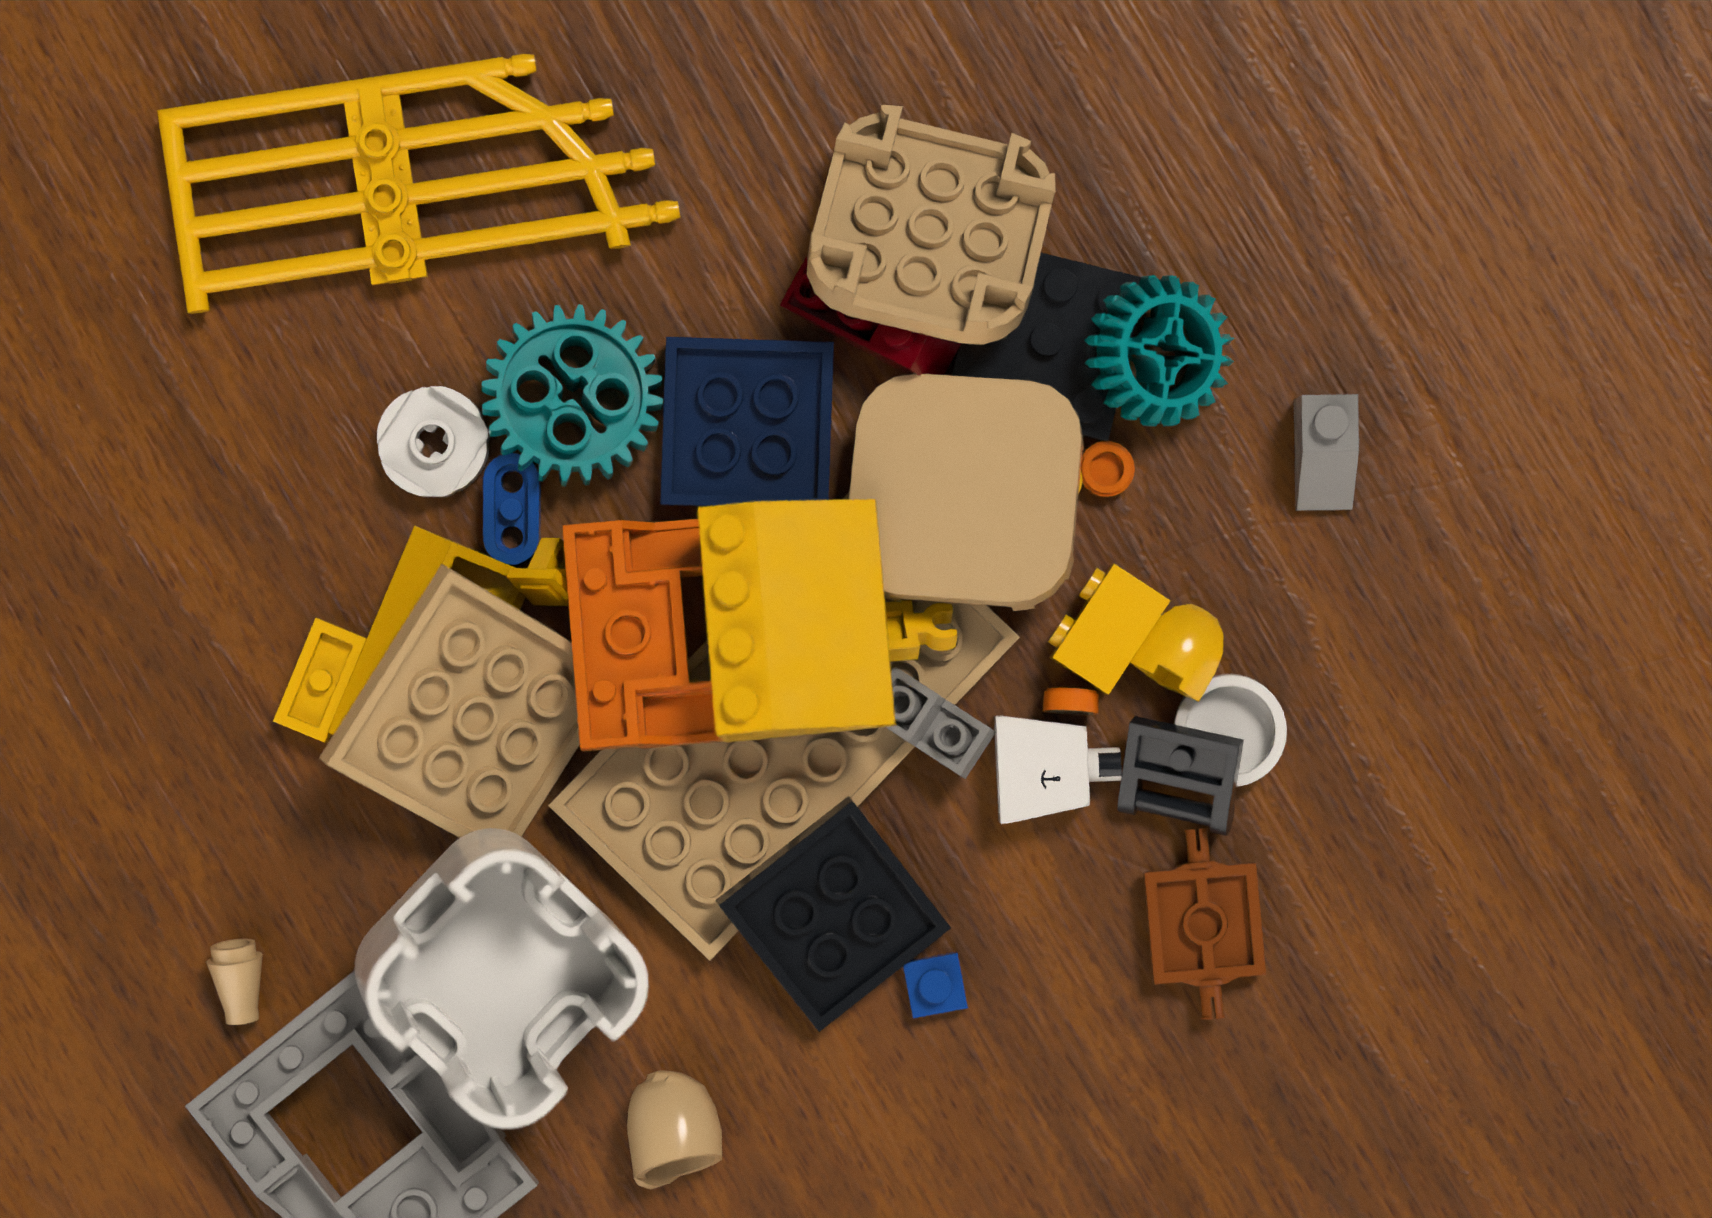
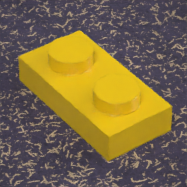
M315 618L273 722L324 743L328 742L331 736L328 733L329 727L367 638L320 618Z

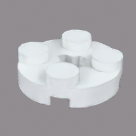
M443 386L422 387L400 395L387 407L377 428L378 453L385 473L400 488L421 497L447 498L456 492L466 489L481 474L489 455V429L480 410L463 394ZM438 427L443 428L446 432L443 441L448 445L446 451L443 454L434 452L430 458L425 457L421 453L425 444L418 439L420 433L423 430L433 433Z

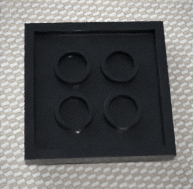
M1041 252L1029 304L1019 326L1005 338L983 345L961 343L952 376L1026 380L1051 386L1071 403L1079 417L1083 437L1108 441L1116 408H1110L1104 404L1109 389L1098 390L1091 385L1101 372L1099 368H1089L1085 362L1091 357H1097V346H1090L1084 340L1090 335L1100 334L1101 329L1094 324L1091 318L1095 314H1109L1103 299H1106L1109 295L1121 297L1120 286L1126 282H1136V284H1139L1141 277ZM1136 322V324L1134 325V327H1133V329H1132V331H1131V334H1130V337H1131V338L1134 337L1135 330H1136V326H1137V322Z
M849 796L715 900L819 1032L951 929L950 925Z

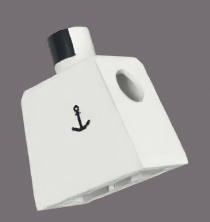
M994 716L998 820L1001 824L1089 806V782L1121 781L1120 747L1088 748L1086 726L1010 716Z

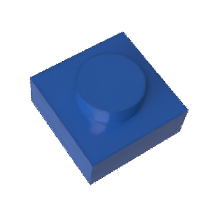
M957 951L910 960L903 966L913 1018L968 1008Z

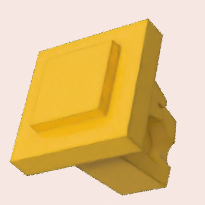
M541 538L528 568L509 569L507 579L533 605L569 606L564 541L561 538Z

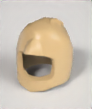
M660 1070L648 1074L646 1081L639 1084L631 1096L628 1109L627 1132L634 1180L638 1186L651 1190L670 1184L680 1176L705 1169L721 1161L722 1130L716 1106L703 1084L680 1072Z

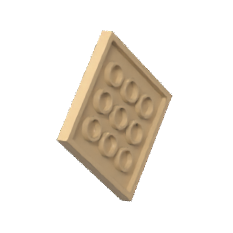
M441 564L319 758L326 765L459 838L473 831L488 828L504 829L522 837L580 745L572 641Z

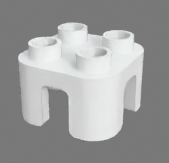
M497 828L476 830L456 840L369 930L358 948L355 960L356 982L369 1014L378 1030L400 1051L409 1046L440 1075L449 1095L471 1116L484 1124L498 1128L522 1127L546 1115L560 1101L568 1088L557 1071L561 1061L595 1026L612 1041L619 1038L639 1016L648 992V975L644 961L637 949L614 922L527 840L511 831Z

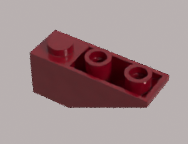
M805 257L780 303V306L907 375H945L961 345L958 342L850 317L830 308L815 294L807 276V257Z

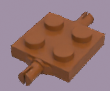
M1208 827L1197 828L1198 850L1195 829H1184L1188 862L1173 869L1143 872L1152 980L1154 985L1183 982L1199 987L1201 1019L1212 1020L1211 997L1214 1018L1221 1019L1225 1018L1222 984H1226L1238 977L1266 975L1257 866L1255 862L1223 864L1210 860Z

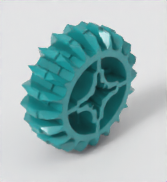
M1155 275L1142 276L1139 279V284H1136V282L1122 284L1120 286L1121 297L1109 295L1106 299H1103L1109 314H1095L1091 318L1094 324L1101 329L1099 335H1090L1084 340L1090 346H1097V357H1091L1085 362L1089 368H1099L1101 372L1091 385L1098 390L1109 389L1104 404L1110 408L1121 406L1120 416L1126 420H1137L1139 418L1143 426L1155 427L1160 422L1163 426H1176L1180 423L1181 417L1183 419H1194L1199 416L1198 405L1210 406L1216 402L1210 387L1222 388L1228 384L1224 377L1218 373L1220 366H1230L1234 362L1229 356L1222 355V345H1228L1234 338L1229 334H1220L1218 329L1228 317L1223 315V313L1210 314L1216 298L1210 295L1198 296L1199 285L1193 282H1183L1180 285V279L1173 275L1162 276L1160 280ZM1151 309L1150 317L1144 318V324L1140 333L1131 338V331L1138 319ZM1183 325L1188 333L1190 343L1183 334ZM1144 346L1161 347L1163 351L1175 353V356L1158 355L1156 351L1144 349ZM1128 358L1135 365L1136 379L1131 371ZM1189 364L1182 380L1174 389L1168 392L1169 385H1175L1177 372L1182 366Z

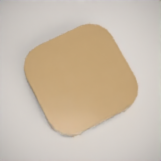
M881 105L879 113L861 117L851 125L844 123L836 138L835 149L813 233L811 232L807 256V276L815 294L830 308L850 317L945 340L983 345L1005 338L1019 326L1029 304L1055 195V173H1049L1045 162L1030 149L1031 141L1011 133L1009 144H1004L901 119L903 106Z
M933 374L896 376L875 388L863 403L856 425L849 500L875 499L877 502L885 599L900 603L902 599L1008 606L1012 607L1013 611L1035 609L1036 604L1053 596L1064 581L1069 580L1074 563V538L1084 444L1079 417L1066 397L1051 386L1033 381Z

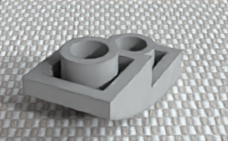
M894 667L891 673L896 726L886 728L966 779L996 732L908 674Z

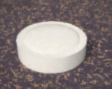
M1239 674L1213 676L1199 702L1184 696L1178 706L1174 719L1175 725L1244 739L1237 786L1250 784L1265 776L1278 762L1286 743V719L1278 700L1260 682Z

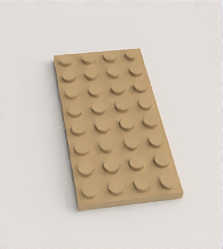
M850 491L842 500H849ZM885 599V602H894L892 600ZM912 600L914 613H923L929 606L937 603L952 605L951 623L937 624L935 627L940 630L957 629L956 647L947 651H937L929 648L927 645H920L919 659L891 662V671L894 667H897L954 705L1020 638L987 605ZM708 639L688 659L690 683L712 681ZM886 727L737 742L723 741L640 749L639 747L601 750L548 806L710 961L738 932V929L715 900L849 796L858 807L915 746Z

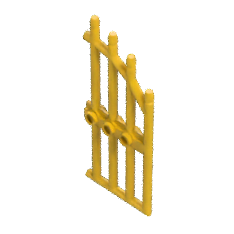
M518 54L512 55L509 59L498 57L157 110L188 314L210 311L207 293L369 269L372 285L404 282L428 277L425 262L428 259L605 232L609 249L631 246L627 229L649 226L652 222L662 224L681 218L678 201L665 200L655 202L654 205L645 203L619 207L607 176L626 173L629 169L641 171L655 166L653 149L637 148L631 149L628 153L618 151L595 155L569 125L581 124L586 120H592V122L600 121L614 116L612 99L597 98L590 99L587 103L577 101L548 106L503 80L507 79L510 75L521 77L536 72L535 55ZM469 85L513 111L405 128L400 95ZM344 104L349 137L187 162L183 128ZM543 129L569 158L566 160L413 183L408 150ZM353 159L357 192L195 217L191 183ZM584 179L597 208V211L422 238L417 205ZM361 214L366 247L210 271L203 270L199 238Z

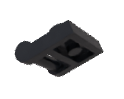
M1134 716L1129 723L1118 798V812L1136 815L1138 811L1209 826L1211 833L1228 836L1234 817V800L1244 739ZM1142 779L1214 795L1213 804L1143 789Z

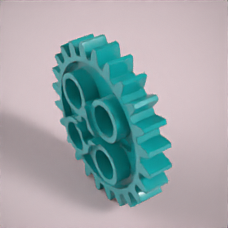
M578 304L573 319L565 318L560 305L554 306L553 321L546 323L537 311L532 312V330L528 331L520 324L515 323L512 325V333L516 343L513 344L502 339L497 341L496 349L504 360L487 359L486 370L498 377V379L482 381L481 392L496 397V399L482 404V413L487 416H499V419L489 426L488 433L490 437L507 435L506 440L501 446V454L505 456L519 450L521 452L518 462V469L520 471L526 469L533 462L539 464V481L543 482L552 469L559 471L561 486L565 487L570 479L571 472H579L585 486L590 485L592 469L598 468L607 479H611L613 475L612 461L614 459L627 468L632 465L633 459L628 450L629 446L644 452L647 449L648 441L639 431L656 432L659 421L646 413L661 410L663 405L662 398L648 394V392L661 387L662 376L645 374L655 364V355L646 354L638 357L636 353L642 346L643 337L639 335L626 341L622 338L625 332L626 321L621 320L609 329L605 326L606 311L603 309L598 312L593 322L585 320L584 307ZM578 346L589 353L591 361L581 368H573L562 361L560 354L568 347ZM544 357L549 360L568 390L572 392L579 388L583 390L582 406L594 419L605 426L606 431L604 433H598L593 428L587 415L575 400L570 399L565 403L562 402V384L548 370L541 367L538 363L540 358ZM535 380L546 387L548 395L540 402L530 403L519 396L517 392L518 387L526 381ZM606 388H614L624 394L627 403L619 410L611 411L599 405L596 396ZM562 423H574L582 429L584 438L575 445H564L556 440L553 430Z

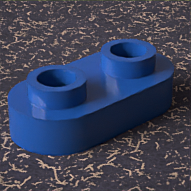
M516 453L505 456L500 455L494 458L488 464L483 476L484 546L492 558L508 565H520L529 561L541 540V481L538 480V469L532 463L526 469L520 471L518 469L520 454ZM510 472H519L523 477L521 489L514 493L506 491L503 485L504 477ZM511 527L519 528L523 534V541L516 548H508L503 541L505 531Z

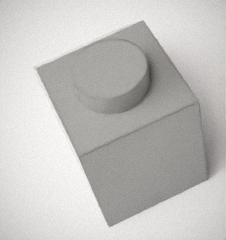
M1358 394L1301 395L1294 399L1295 511L1353 509L1359 456Z

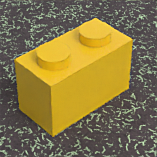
M1111 564L1106 572L1099 568L1094 570L1079 593V596L1085 599L1086 603L1075 619L1066 614L1048 640V643L1056 647L1049 658L1107 695L1110 694L1171 601L1116 564Z

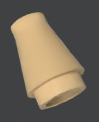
M233 939L212 945L210 947L212 958L208 959L206 963L224 1009L226 1024L241 1025L257 1021L259 1019L258 1002L263 954L256 951L255 940Z

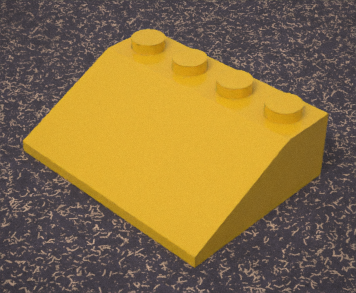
M876 500L758 501L699 507L698 518L716 736L725 742H737L896 726Z

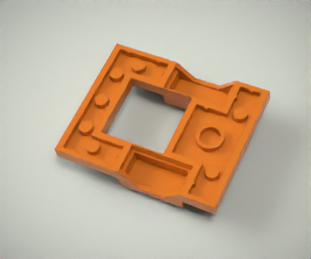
M699 519L655 523L617 520L562 525L580 750L584 752L628 747L646 749L723 742L724 740L716 736L712 681L690 683L681 578L703 576Z

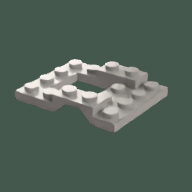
M355 970L185 1106L254 1194L282 1218H497L539 1184V1181L504 1139L506 1134L501 1128L489 1126L471 1116L449 1095L440 1075L409 1046L400 1051L378 1030L359 991ZM353 1044L422 1133L341 1197L307 1154L301 1155L268 1112Z

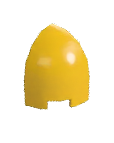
M1193 604L1175 606L1160 616L1130 663L1159 685L1199 702L1215 675L1223 655L1224 634L1217 618L1205 609Z

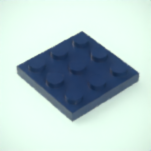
M666 337L660 504L708 507L758 501L829 500L834 342Z

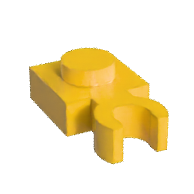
M912 600L901 601V603L896 601L885 602L890 662L919 659L920 645H927L929 648L937 651H947L956 647L957 629L940 630L935 627L937 624L951 623L953 613L951 604L937 603L929 606L923 613H914Z

